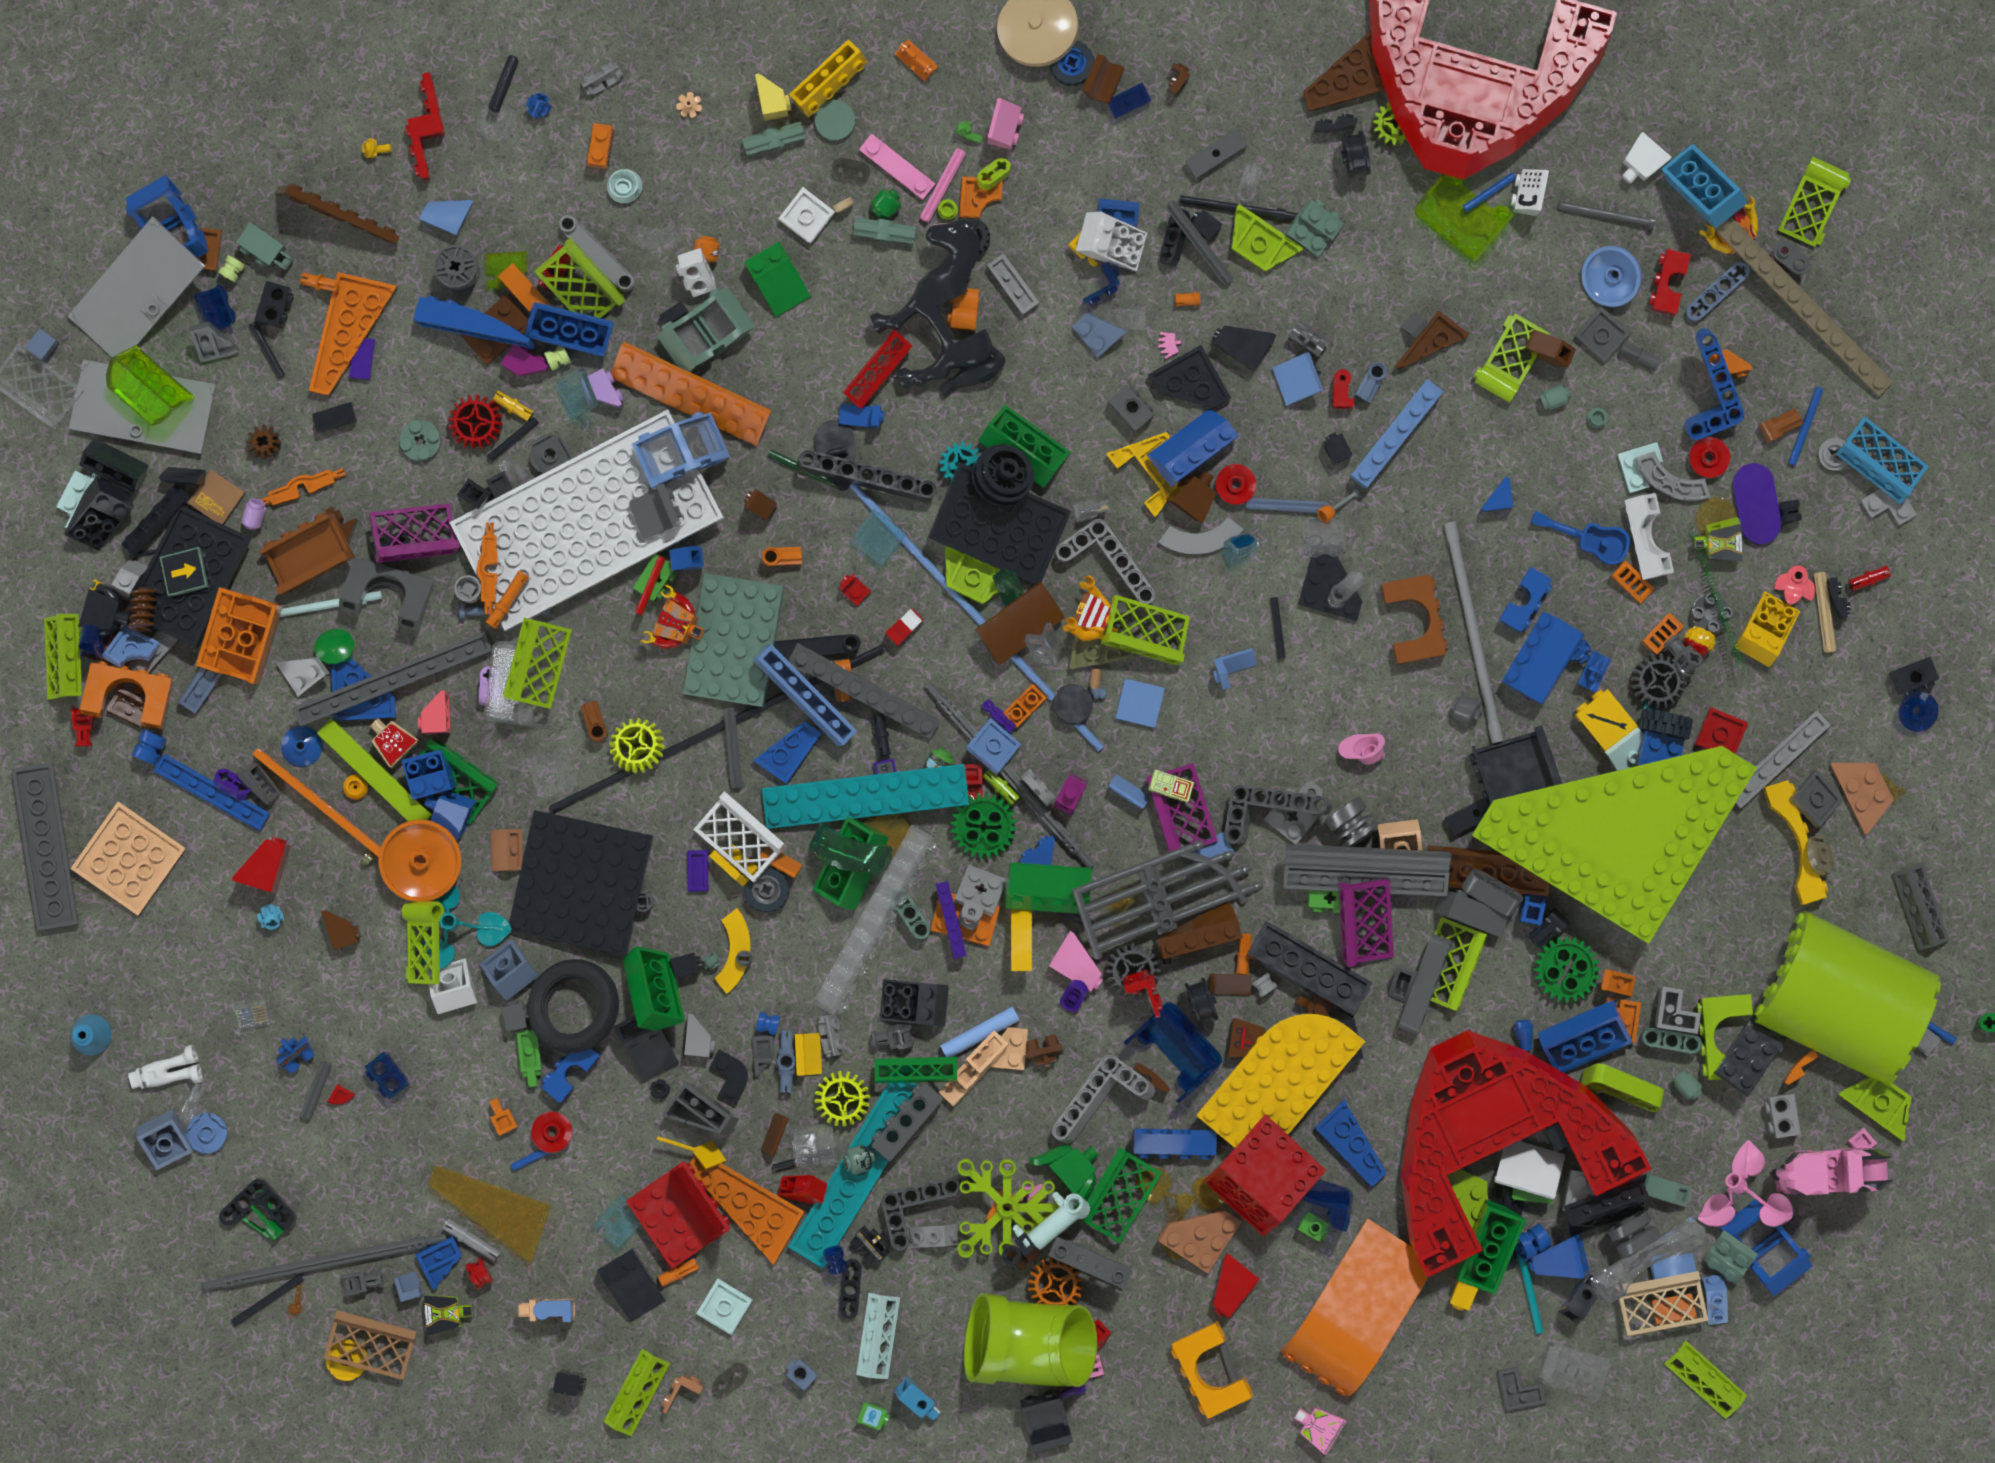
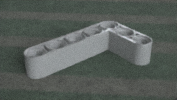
M1101 519L1092 521L1057 547V559L1061 562H1069L1097 543L1136 600L1149 605L1154 601L1155 592L1105 521ZM1101 524L1104 527V532L1102 534H1095L1092 529L1093 526ZM1078 536H1085L1088 542L1085 546H1079L1076 543ZM1107 541H1113L1116 544V548L1113 551L1105 549L1104 544ZM1061 548H1068L1071 551V555L1068 558L1061 557L1059 554ZM1120 557H1124L1128 561V565L1124 568H1120L1116 564V560ZM1137 574L1140 578L1139 583L1131 584L1128 581V576ZM1147 590L1151 593L1149 601H1143L1140 598L1142 591Z
M1107 1055L1102 1058L1052 1128V1134L1064 1144L1072 1143L1117 1081L1143 1100L1153 1097L1155 1087L1113 1055ZM1115 1062V1067L1109 1070L1110 1065ZM1131 1073L1130 1079L1125 1081V1076ZM1103 1079V1084L1097 1087L1098 1081ZM1146 1084L1145 1091L1140 1093V1088ZM1091 1096L1090 1102L1085 1104L1086 1098ZM1079 1112V1117L1073 1120V1116ZM1067 1129L1066 1135L1061 1137L1062 1131Z

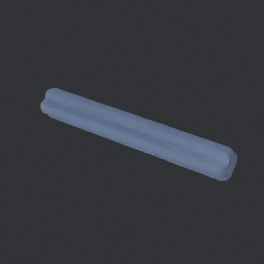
M1251 498L1246 502L1247 509L1317 513L1318 509L1327 505L1326 502L1264 498Z

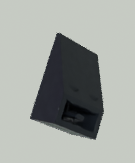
M96 477L84 491L64 534L99 551L134 508L130 493Z
M883 979L880 1020L945 1026L949 985Z
M635 1016L614 1026L625 1051L642 1081L679 1063L663 1029L654 1031L639 1028Z

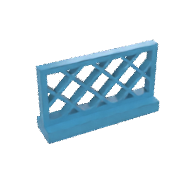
M1865 416L1836 453V455L1899 504L1911 494L1913 488L1929 467ZM1863 424L1870 429V435L1863 434ZM1860 439L1862 448L1857 447L1851 441ZM1865 439H1872L1874 447L1867 448ZM1878 439H1883L1887 447H1880ZM1868 452H1876L1878 460L1871 458ZM1881 452H1889L1891 460H1883ZM1894 452H1900L1903 460H1896ZM1897 464H1905L1907 473H1899ZM1910 464L1918 466L1921 469L1920 472H1912ZM1884 465H1892L1894 473L1889 472ZM1900 477H1908L1910 486L1902 482Z

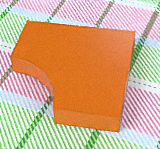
M962 176L959 218H980L981 212L986 205L994 201H1001L1003 181L990 190H983L977 185V177Z

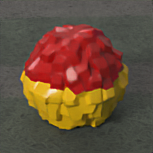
M1694 626L1684 634L1683 645L1685 647L1690 645L1702 658L1713 651L1715 636L1711 632Z

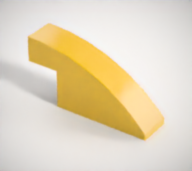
M1011 909V971H1032V910Z

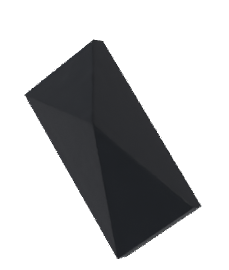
M469 478L457 493L459 497L477 509H480L494 497L489 491Z

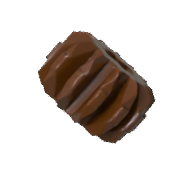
M263 424L261 431L255 426L256 434L248 433L253 439L246 440L247 444H253L248 448V451H255L253 456L256 458L261 454L263 460L266 459V453L273 458L274 455L271 451H280L275 447V445L282 444L281 440H275L280 434L278 432L273 433L274 428L272 426L267 430L266 425ZM261 438L266 439L268 444L260 447L261 443L259 441Z

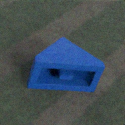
M1506 476L1480 511L1491 512L1513 508L1510 478Z

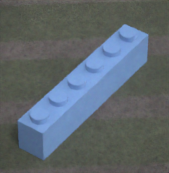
M1427 379L1351 474L1350 478L1364 489H1367L1444 391Z
M772 644L765 645L754 656L752 660L837 746H843L857 732Z

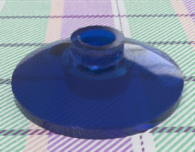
M1917 691L1910 693L1902 700L1899 706L1898 715L1900 722L1910 731H1925L1937 720L1938 704L1934 697L1926 692ZM1915 707H1918V708H1919L1918 713L1914 714V713H1913L1914 708H1915Z

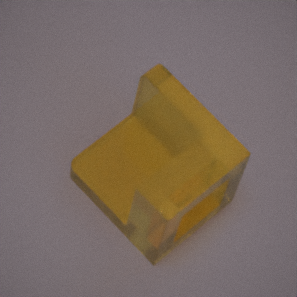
M1119 887L1118 890H1117L1114 894L1119 893V892L1124 891V890ZM1129 897L1108 906L1119 914L1127 911L1135 899Z

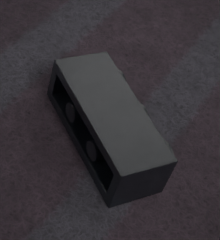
M93 438L84 449L79 466L133 493L144 481L149 466L96 438Z

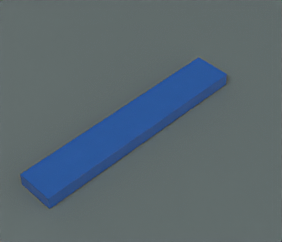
M163 753L153 770L259 831L262 830L271 814L246 799H236L218 789L214 781Z

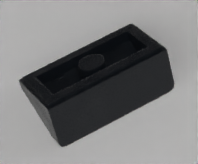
M352 402L312 414L317 433L357 422Z
M168 467L162 472L159 479L167 483L203 486L205 485L206 470Z

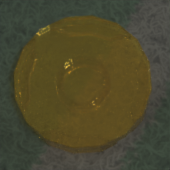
M1714 497L1706 500L1699 506L1696 512V523L1699 530L1706 535V525L1736 518L1737 513L1729 501Z

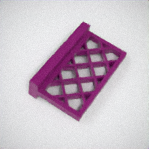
M449 503L369 513L376 549V563L456 554L460 548L459 540H456V534L449 523L453 521ZM445 509L446 519L444 522L434 516L436 510ZM422 512L428 516L424 524L413 518L416 513ZM402 514L409 519L404 527L394 520L397 515ZM375 517H383L389 521L384 529L376 524ZM430 519L440 525L435 533L425 526ZM410 521L420 527L416 535L406 529ZM390 524L401 530L396 537L385 531ZM442 527L450 533L451 539H442L437 535ZM422 529L432 536L430 541L424 542L417 537ZM402 532L412 538L409 544H403L398 540ZM382 534L392 540L389 546H380L379 538Z
M1194 763L1164 772L1170 775L1178 773L1177 777H1180L1182 771L1191 769L1193 774L1191 781H1195L1196 787L1193 786L1192 789L1198 791L1199 797L1196 803L1188 801V803L1194 806L1189 816L1178 811L1183 801H1180L1177 808L1174 809L1167 804L1168 796L1165 797V795L1150 791L1169 852L1181 848L1179 839L1182 833L1193 838L1191 844L1194 843L1195 839L1203 841L1204 846L1218 842ZM1153 775L1146 777L1149 786ZM1200 800H1201V803H1202V806H1203V807H1201V806L1198 805V803H1199ZM1196 807L1205 813L1202 823L1191 818ZM1170 810L1174 811V814H1173L1172 817H1171ZM1176 813L1187 818L1182 829L1173 823ZM1206 819H1207L1208 826L1204 825V822H1205ZM1189 820L1200 825L1195 836L1184 830ZM1202 827L1210 830L1212 839L1204 841L1197 837ZM1175 829L1180 831L1178 836Z
M1383 879L1349 885L1346 882L1338 883L1342 957L1346 965L1350 967L1356 966L1358 962L1394 957L1390 881ZM1378 886H1384V892L1379 898L1372 893ZM1363 889L1366 893L1360 900H1357L1354 897V890ZM1371 895L1377 901L1369 909L1363 903ZM1381 903L1385 906L1386 910L1379 917L1373 911ZM1362 906L1367 912L1361 919H1358L1355 916V912ZM1372 914L1378 920L1370 928L1364 922ZM1382 922L1386 925L1387 929L1380 936L1375 932V929ZM1363 925L1368 929V932L1361 939L1356 935V931ZM1373 933L1379 939L1371 947L1365 941ZM1383 941L1388 945V952L1379 953L1376 951V948ZM1363 944L1369 948L1365 955L1358 956L1357 950Z

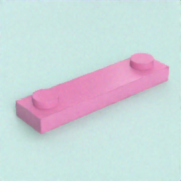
M873 134L868 137L859 149L860 152L922 200L925 199L936 185Z

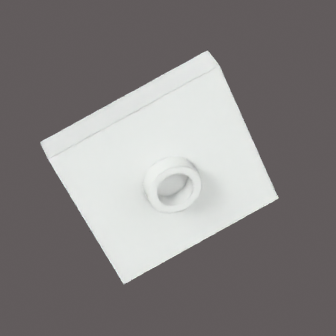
M802 187L778 220L811 245L835 214V211Z

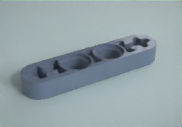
M1745 262L1735 263L1688 305L1685 311L1686 317L1693 322L1702 319L1748 277L1750 273L1749 266ZM1736 267H1744L1743 273L1745 275L1740 274L1735 278L1738 281L1737 283H1735L1732 277L1727 275L1730 273L1733 276L1737 272ZM1726 279L1730 282L1731 287L1729 290L1725 291L1720 288L1721 280ZM1707 293L1714 294L1716 300L1713 304L1705 302L1704 297ZM1698 300L1701 301L1703 306L1708 308L1705 311L1703 307L1698 312V314L1700 315L1699 317L1696 315L1691 316L1690 314L1692 312V310L1690 309L1691 307L1696 309L1700 305V303L1697 302Z

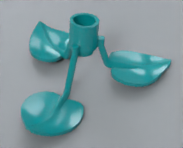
M455 885L444 895L430 900L440 902L445 912L440 919V924L444 928L445 938L443 941L439 937L440 970L450 965L455 957V948L447 944L449 931H455L459 926L478 929L477 939L483 945L495 946L501 943L512 930L509 922L503 916L494 912L481 914L478 917V925L462 922L457 916L451 914L450 909L455 908L460 900V892ZM431 948L427 952L430 958L432 956ZM423 958L422 966L424 968L427 963Z

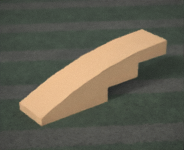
M994 1030L965 1059L966 1062L957 1070V1082H948L939 1091V1094L955 1107L985 1075L1009 1044Z

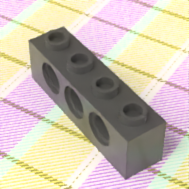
M919 1083L911 1092L914 1096L910 1101L905 1099L898 1107L901 1110L896 1117L892 1114L885 1122L887 1128L883 1132L878 1131L871 1139L874 1142L871 1146L888 1161L895 1157L944 1099L927 1083L923 1085ZM922 1099L925 1102V1108L922 1111H917L914 1108L913 1103L915 1100ZM909 1115L912 1118L911 1125L903 1126L900 1123L901 1116ZM894 1130L898 1133L899 1138L896 1142L888 1141L887 1133Z

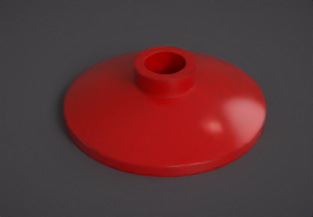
M1714 437L1702 438L1690 450V465L1702 477H1717L1728 468L1730 451L1720 439ZM1706 455L1712 456L1711 462L1705 460Z
M1231 464L1224 467L1216 478L1217 493L1223 501L1229 504H1243L1249 501L1256 491L1255 475L1248 467L1241 464ZM1238 482L1240 484V487L1238 489H1234L1232 487V483Z
M543 1113L537 1117L532 1125V1140L542 1151L548 1153L559 1152L567 1147L571 1141V1123L561 1113ZM551 1129L556 1130V1135L553 1137L549 1135Z

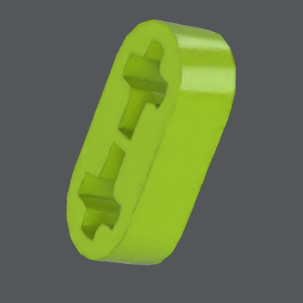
M998 158L982 169L977 176L979 188L990 190L1006 179L1011 172L1010 162L1007 159Z

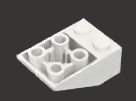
M1087 212L1076 251L1099 261L1137 271L1147 232L1103 212Z

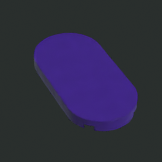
M1758 463L1746 464L1736 472L1733 478V492L1738 519L1741 523V533L1748 541L1754 544H1766L1774 540L1781 529L1774 478L1770 470L1764 465Z

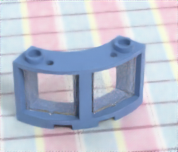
M697 412L691 415V418L674 423L654 433H644L638 436V441L632 443L651 488H657L656 486L662 483L667 485L685 476L684 471L688 472L695 468L698 471L716 466L730 458L711 413L703 414L702 412Z

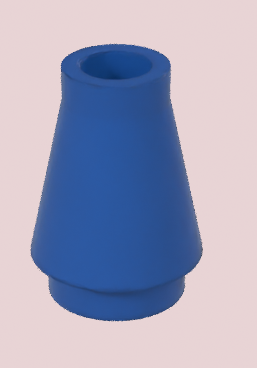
M1531 1020L1515 1021L1513 1029L1520 1048L1525 1051L1533 1049L1534 1025L1531 1024Z

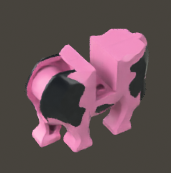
M1878 1148L1791 1152L1785 1160V1169L1774 1168L1770 1172V1177L1775 1179L1776 1191L1792 1195H1816L1844 1191L1849 1193L1880 1191L1893 1182V1179H1888L1887 1159L1891 1158V1155Z

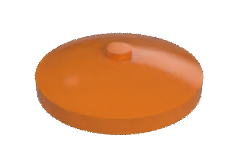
M425 819L410 820L398 825L386 836L379 852V869L385 884L396 895L409 901H430L444 895L456 882L461 869V851L455 837L444 826Z

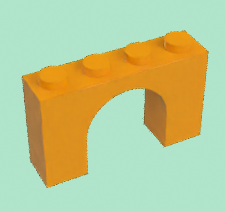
M1218 1321L1194 1331L1171 1344L1172 1355L1175 1359H1179L1182 1365L1180 1371L1184 1378H1188L1191 1384L1189 1389L1194 1397L1197 1396L1200 1402L1198 1404L1199 1410L1202 1415L1206 1414L1208 1419L1254 1396L1245 1376L1228 1385L1214 1387L1205 1383L1198 1373L1197 1362L1199 1356L1203 1352L1225 1342L1227 1339Z

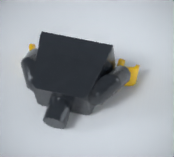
M96 579L93 580L96 583L95 587L88 590L78 625L82 628L79 629V632H81L80 641L82 642L108 636L110 632L116 631L118 624L128 626L130 623L129 616L131 614L122 612L123 604L119 602V596L109 586Z

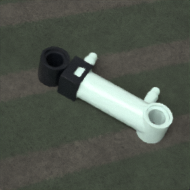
M1054 1192L1052 1196L1059 1208L1028 1234L1018 1225H1015L1013 1230L1018 1238L1014 1242L1017 1246L1010 1245L1003 1250V1262L1013 1270L1019 1271L1024 1269L1028 1264V1259L1033 1262L1043 1253L1041 1249L1077 1219H1083L1089 1214V1203L1078 1194H1070L1064 1200L1058 1192ZM1080 1203L1079 1207L1074 1210L1075 1205ZM1018 1254L1017 1259L1012 1261L1013 1257Z

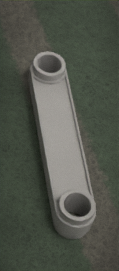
M566 215L560 219L559 228L568 238L572 237L619 290L629 292L634 288L635 281L632 275L573 216ZM566 220L574 222L573 227L569 230L563 228V223ZM626 277L631 279V284L628 287L620 286L621 279Z

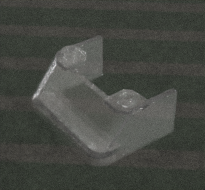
M497 642L492 648L484 710L486 719L493 723L536 729H552V725L533 723L534 714L529 706L503 697L517 642ZM543 645L546 651L553 647ZM539 646L533 649L532 655L534 659L542 653Z

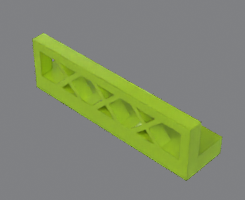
M1686 1340L1681 1343L1677 1351L1664 1363L1725 1419L1741 1407L1747 1396ZM1677 1358L1683 1363L1684 1368L1678 1367L1673 1361ZM1689 1374H1695L1699 1381H1693ZM1705 1388H1711L1715 1395H1709ZM1720 1401L1728 1403L1731 1408L1727 1411L1721 1406Z
M641 1349L603 1422L614 1430L632 1437L670 1363L656 1357L645 1349ZM656 1363L662 1364L659 1371L653 1374V1368ZM650 1382L651 1386L649 1390L644 1392V1385ZM641 1400L640 1407L634 1410L635 1402ZM631 1418V1424L628 1429L623 1428L625 1421Z

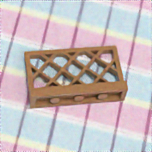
M336 1310L324 1359L404 1380L417 1331ZM337 1324L346 1325L350 1334L339 1339L335 1332ZM350 1327L357 1328V1330L352 1332ZM360 1330L366 1331L370 1337L369 1340L362 1344H359L354 1336V1333ZM370 1332L375 1333L377 1335L372 1337ZM335 1335L337 1341L332 1343ZM352 1335L357 1347L347 1352L341 1341ZM383 1335L387 1337L390 1344L379 1350L374 1339ZM390 1338H394V1339H398V1340H396L395 1342L392 1343V1341H391ZM372 1341L377 1352L366 1357L361 1346ZM399 1341L409 1342L407 1352L399 1355L394 1344ZM339 1343L344 1354L339 1357L329 1356L331 1347ZM392 1346L397 1357L386 1362L381 1352ZM359 1348L365 1359L358 1363L352 1362L348 1354ZM379 1353L384 1365L374 1368L368 1359ZM345 1355L348 1358V1360L340 1359ZM406 1355L405 1360L403 1362L401 1357ZM399 1359L403 1366L401 1375L393 1373L388 1364ZM364 1361H366L367 1364H368V1366H367V1365H363V1364H361V1363H363ZM386 1366L388 1371L381 1370V1368Z

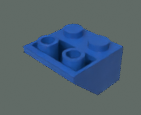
M441 749L401 760L412 800L457 787L451 766Z

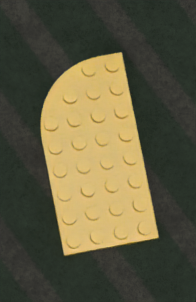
M1301 1014L1286 1018L1273 1025L1264 1033L1196 1116L1234 1148L1265 1114L1283 1131L1289 1134L1365 1041L1349 1027L1328 1016Z

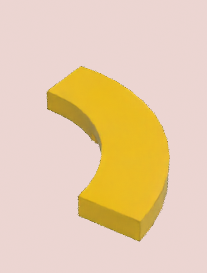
M738 908L721 920L728 932L730 951L724 968L714 979L726 994L739 983L747 968L737 963V954L742 950L750 952L751 948L749 930ZM739 956V960L749 961V957Z

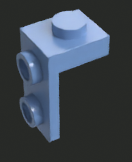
M1253 648L1214 659L1216 671H1213L1216 683H1221L1223 690L1231 688L1228 678L1229 673L1257 665Z
M1712 1275L1702 1277V1285L1706 1295L1708 1325L1728 1323L1727 1288L1723 1276Z

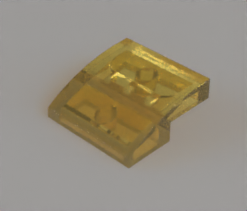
M900 813L871 816L863 822L889 837L881 854L885 861L917 836Z

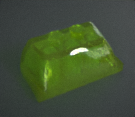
M137 345L113 356L108 364L106 372L108 389L151 426L164 422L175 412L193 403L196 398Z

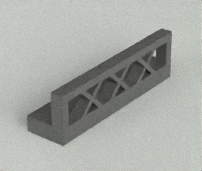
M1923 863L1894 872L1893 876L1918 950L1935 947L1949 941ZM1914 870L1918 871L1919 880L1916 878ZM1922 891L1925 892L1926 900L1923 898ZM1929 910H1930L1931 913H1932V916H1933L1932 919H1931L1930 916H1929ZM1936 930L1939 933L1940 940L1937 939V936L1935 934Z

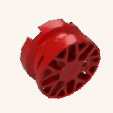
M481 1257L477 1258V1263L470 1262L465 1265L473 1284H477V1290L483 1288V1285L488 1282L490 1284L493 1283L491 1274Z

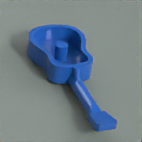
M1538 511L1534 512L1531 519V524L1549 527L1579 538V548L1582 551L1594 554L1601 562L1607 565L1620 563L1625 558L1629 549V535L1624 529L1619 527H1601L1598 524L1589 523L1581 531L1551 520L1548 516Z

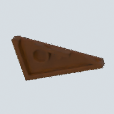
M1438 310L1427 327L1419 334L1395 365V368L1400 370L1467 338L1469 333Z

